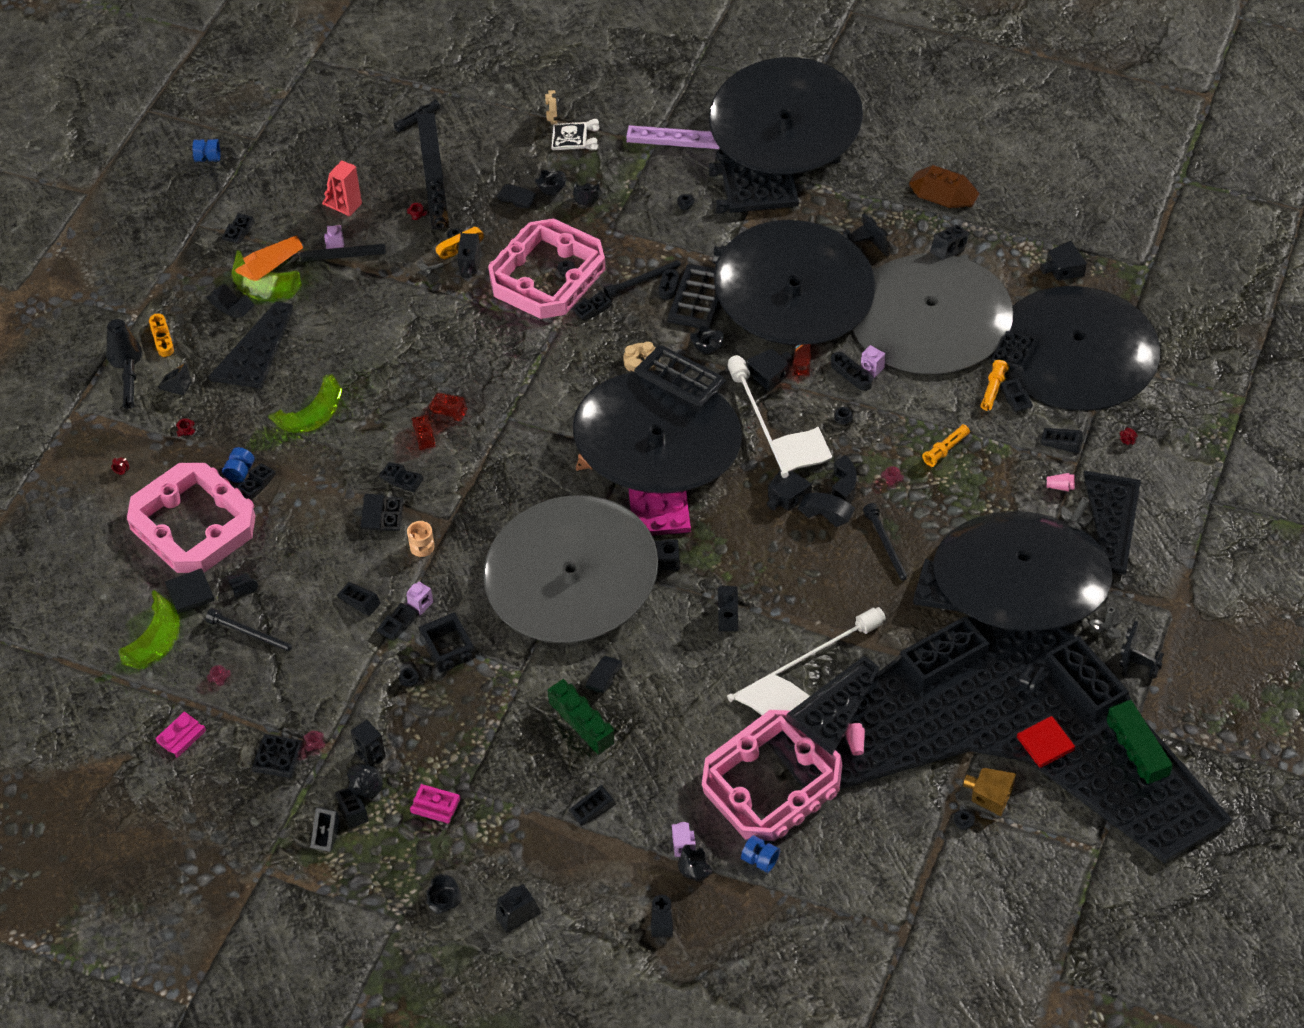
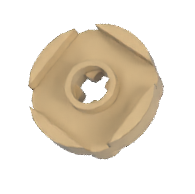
M549 90V94H545L546 104H549V111H546L547 122L550 121L551 124H557V121H554V117H557L556 97L552 96L556 92L555 90Z
M644 342L627 346L623 355L625 368L628 371H634L642 362L638 358L644 357L645 359L655 349L653 343ZM653 365L648 371H655L656 366Z

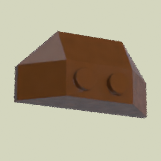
M935 165L917 171L909 182L910 188H912L917 197L948 208L973 207L980 195L964 175Z

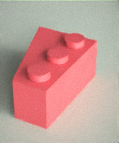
M341 160L329 173L326 185L328 188L325 191V199L322 204L351 216L362 204L357 170L353 164Z

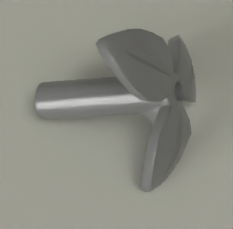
M1082 497L1073 515L1066 507L1061 506V515L1065 521L1069 522L1068 525L1070 527L1081 530V526L1085 527L1091 523L1093 516H1082L1089 502L1087 498Z
M1108 607L1104 623L1100 620L1089 621L1090 627L1096 632L1101 633L1107 630L1106 636L1108 638L1118 639L1121 637V632L1113 628L1119 625L1120 622L1118 609L1115 610L1114 607Z

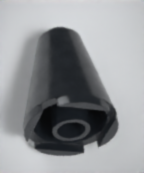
M121 319L110 321L107 325L106 337L107 360L116 368H124V360H127V364L128 359L134 360L135 364L139 362L143 351L130 329Z

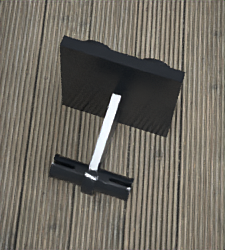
M865 213L862 214L863 225L851 234L849 229L843 231L844 238L850 239L853 243L869 239L886 257L889 256L886 231L883 228H879L872 217L869 218Z
M1134 621L1133 627L1128 628L1126 634L1127 643H1123L1121 649L1120 667H1123L1122 676L1127 675L1130 663L1132 662L1151 667L1148 676L1152 678L1153 675V679L1157 678L1158 671L1163 665L1161 661L1164 654L1160 652L1159 655V651H1157L1155 657L1152 658L1135 649L1138 621Z

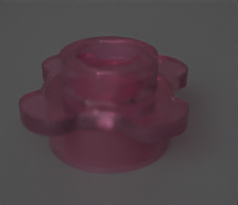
M890 466L881 473V477L885 478L889 486L904 479V476L900 474V470L895 466Z
M216 665L211 668L210 674L207 675V680L215 682L217 686H222L231 673L229 670H225L223 666Z
M318 731L307 733L304 736L306 741L305 749L307 751L323 749L325 747L322 739L324 734Z

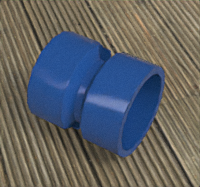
M204 139L193 140L194 161L205 162L206 159L210 162L220 161L219 140L208 139L207 142Z
M236 447L232 449L228 457L229 460L226 461L222 469V474L229 481L242 483L255 458L250 451Z
M752 835L743 848L741 859L751 865L756 863L757 868L769 873L778 860L780 849L770 843L765 845L764 840Z

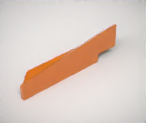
M293 236L243 258L245 264L235 269V271L253 281H258L300 251L303 246L298 236Z

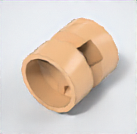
M416 521L409 525L407 536L411 553L418 557L430 555L434 550V538L430 524L424 521Z

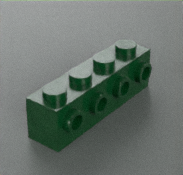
M562 679L547 689L550 705L598 755L614 745L615 731L612 725L608 722L605 723L600 713L589 706L587 699L584 696L581 697L571 683L568 684Z
M1129 700L1109 708L1106 719L1108 726L1116 732L1118 742L1126 748L1130 761H1134L1140 777L1144 778L1147 784L1170 776L1173 765L1133 701Z

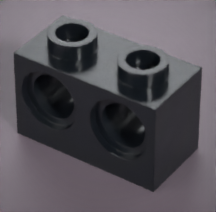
M954 225L936 233L930 253L942 260L959 254L965 250L970 233L959 225Z
M678 539L654 541L658 555V571L679 570Z
M365 720L350 730L355 753L369 766L381 763L386 754L382 735L368 720Z

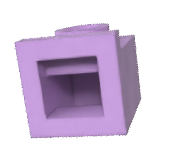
M341 225L327 226V234H324L326 249L344 247Z
M870 345L862 353L861 367L869 372L874 379L884 369L885 353Z
M421 582L413 584L406 594L408 602L405 605L417 611L419 615H422L433 603L431 588Z
M680 822L673 824L672 837L675 857H680L685 844H689L692 850H696L694 831L689 830V823Z

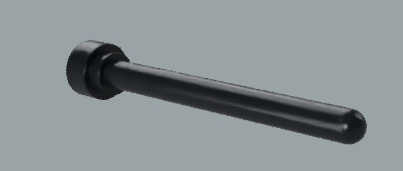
M676 260L617 285L603 286L604 294L609 299L614 298L619 291L661 275L668 269L680 267L681 262Z
M870 503L863 508V513L866 518L872 520L900 580L905 581L907 574L879 519L880 510L876 503Z
M210 608L206 614L205 621L207 623L225 625L286 651L292 649L290 643L226 618L220 613V610Z

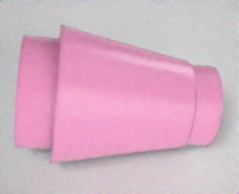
M1070 473L1047 476V488L1070 492V490L1075 489V476L1070 475Z
M853 723L848 726L845 736L852 755L857 756L864 753L865 729L862 728V724Z

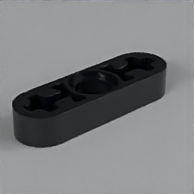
M835 352L831 355L830 365L835 371L862 391L872 388L873 376L842 352ZM848 369H854V370H856L857 372L851 374V373H848L847 370H848Z

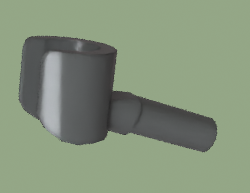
M421 263L419 268L422 270L419 273L427 277L431 271L444 267V264L439 263L427 266L425 263Z

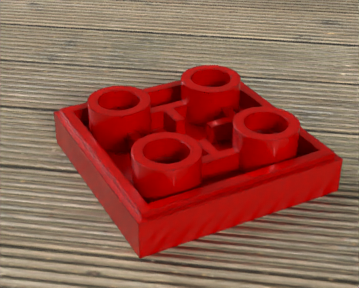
M1053 716L1017 734L1018 740L1039 768L1075 750V745Z

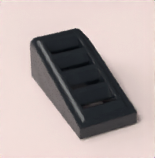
M1044 428L1040 443L1041 445L1080 453L1083 435L1081 430Z
M348 582L337 594L339 599L368 616L381 604L376 593L351 582Z
M601 784L571 807L569 811L582 826L612 808L616 803ZM603 797L605 801L601 802L599 798ZM596 801L598 804L596 808L592 804V802ZM589 805L592 811L588 812L585 806ZM580 809H581V810L584 812V814H585V816H584L583 818H582L581 815L577 812V811H579Z
M349 788L335 792L349 828L369 821L367 811L360 796L351 792Z

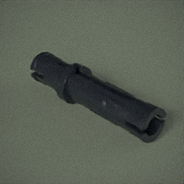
M435 99L425 106H420L415 112L394 122V128L397 132H401L418 122L417 115L433 113L441 109L440 103Z
M128 359V364L127 360L123 362L122 406L126 409H130V404L131 408L135 405L134 383L137 375L135 374V361L132 359Z

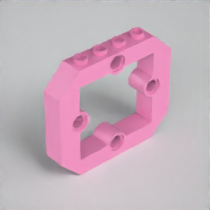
M554 218L529 222L488 266L494 297L540 319L566 315L606 270L605 257L600 240ZM541 240L557 247L558 255L563 258L575 255L585 260L578 269L567 271L566 283L553 297L535 289L531 278L523 277L516 280L509 276L517 266H521L526 262L527 255Z
M178 463L131 496L127 520L130 530L176 573H190L201 568L205 573L252 539L255 523L253 508L255 506L250 499L243 497L238 488L234 489L226 478H222L214 467L211 468L206 463ZM197 483L214 498L215 504L218 507L225 508L235 518L224 526L218 524L209 526L205 531L206 539L185 552L173 541L171 530L167 525L161 524L156 526L148 517L163 506L166 508L178 506L181 501L180 494Z
M769 710L705 758L702 778L704 794L744 839L748 840L752 835L764 841H775L778 838L784 837L789 829L801 824L806 816L818 811L823 803L835 798L840 790L842 772L840 754L836 750L833 755L829 754L787 721L786 715L790 711ZM783 730L795 743L794 748L798 762L805 766L814 764L823 774L801 791L792 792L788 797V801L763 820H760L751 810L752 801L749 791L744 787L733 789L724 780L722 775L742 760L745 762L756 760L759 756V748ZM746 747H752L749 750H744ZM804 750H810L808 753H802ZM740 799H745V800H744L743 802H741V803H738V802H737V801L740 800ZM797 803H804L801 806H795Z

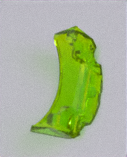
M237 250L231 274L237 288L246 296L260 301H276L277 298L281 297L289 299L294 297L302 286L299 271L296 270L285 273L269 272L258 281H253L236 273L235 269L245 264L241 251Z
M333 374L325 375L317 396L307 407L296 413H283L280 409L275 413L269 414L268 418L283 431L303 433L315 430L329 421L336 412L340 396H342V388Z
M155 590L151 593L154 600L151 607L155 612L149 627L138 639L120 648L118 651L123 665L137 669L146 668L147 664L154 660L160 661L164 658L178 639L180 621L177 611L172 603Z

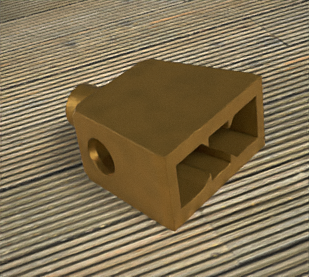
M982 768L978 778L966 775L963 786L973 789V803L998 816H1002L1014 787L1016 774Z

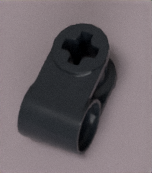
M657 895L652 900L651 938L673 937L671 900L666 895Z

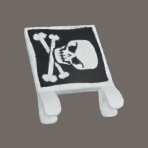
M592 119L588 122L554 124L552 150L583 148L592 151L597 150V139L590 138L586 141L587 129L594 132L599 130L598 120Z

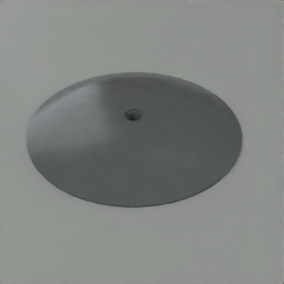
M932 253L916 254L895 259L873 271L875 278L873 303L865 318L852 330L858 342L865 350L871 345L884 352L885 364L891 367L919 374L951 373L976 365L996 351L1006 330L1009 331L1011 328L1013 307L1010 296L999 279L975 262L957 256L942 260Z
M594 496L558 497L526 509L502 528L491 544L486 556L483 573L484 586L494 611L508 626L517 632L546 642H580L599 637L618 628L642 607L656 581L658 555L654 539L646 525L624 506Z

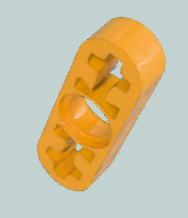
M478 227L462 232L478 234L479 242L484 238L483 232ZM460 234L438 244L436 253L441 259H447L458 254L459 245L457 246L460 240Z
M153 314L149 318V324L158 354L162 357H168L173 354L174 347L165 317L162 314ZM160 333L166 334L164 337H157ZM166 343L167 348L163 349L162 344Z

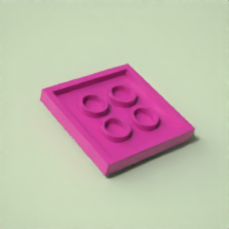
M628 488L630 510L641 519L652 536L691 532L686 491L677 493H648Z

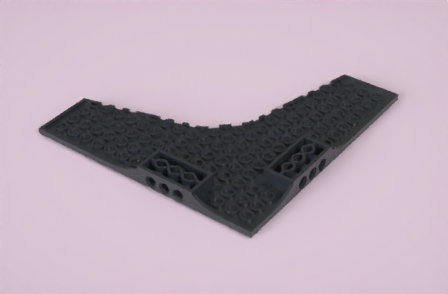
M966 616L900 651V654L892 662L878 672L850 723H860L862 728L865 729L864 753L857 756L852 755L846 736L841 739L836 748L842 761L840 789L969 751L1027 761L1164 864L1228 827L1233 821L1149 725L1148 727L1173 766L1170 776L1147 784L1145 779L1140 777L1134 761H1130L1126 748L1118 742L1116 732L1108 726L1106 720L1109 708L1132 700L1129 691L1080 636H1074L1063 627L1044 631H1018L992 626L972 617L967 618ZM1021 664L1033 666L1034 671L1029 677L1032 679L1040 667H1044L1045 671L1050 673V676L1044 680L1037 693L1030 692V687L1018 683ZM1053 716L1075 745V750L1039 768L1018 740L1017 734ZM783 730L767 742L802 788H805L823 774L814 764L805 766L798 762L794 748L795 743ZM804 750L802 753H808L810 750Z

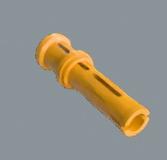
M995 360L993 362V370L988 376L989 384L980 405L983 410L988 411L992 409L999 386L1005 380L1004 375L1008 371L1009 365L1003 360Z
M962 424L942 442L935 443L930 451L923 453L922 458L928 466L934 467L939 459L947 456L948 451L970 434L969 428Z

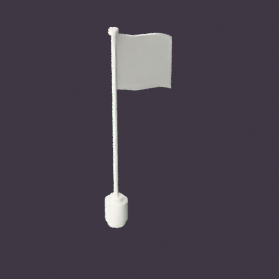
M733 356L728 360L727 366L735 382H742L782 471V478H787L789 476L788 472L822 464L832 459V455L819 427L772 440L746 383L750 376V371L745 360L740 356Z
M877 607L856 617V626L735 694L732 695L730 693L727 695L730 702L737 700L761 715H764L769 710L791 711L810 696L793 683L777 676V674L856 630L867 634L882 626L883 622L886 621L883 611Z

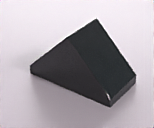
M184 363L165 374L158 388L184 396L192 383L187 365Z
M316 807L310 848L328 852L332 851L341 827L336 810Z

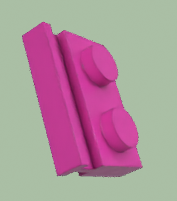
M183 712L155 739L159 745L178 758L206 732V728L189 714Z
M421 784L414 798V803L410 807V812L449 824L460 801V795Z

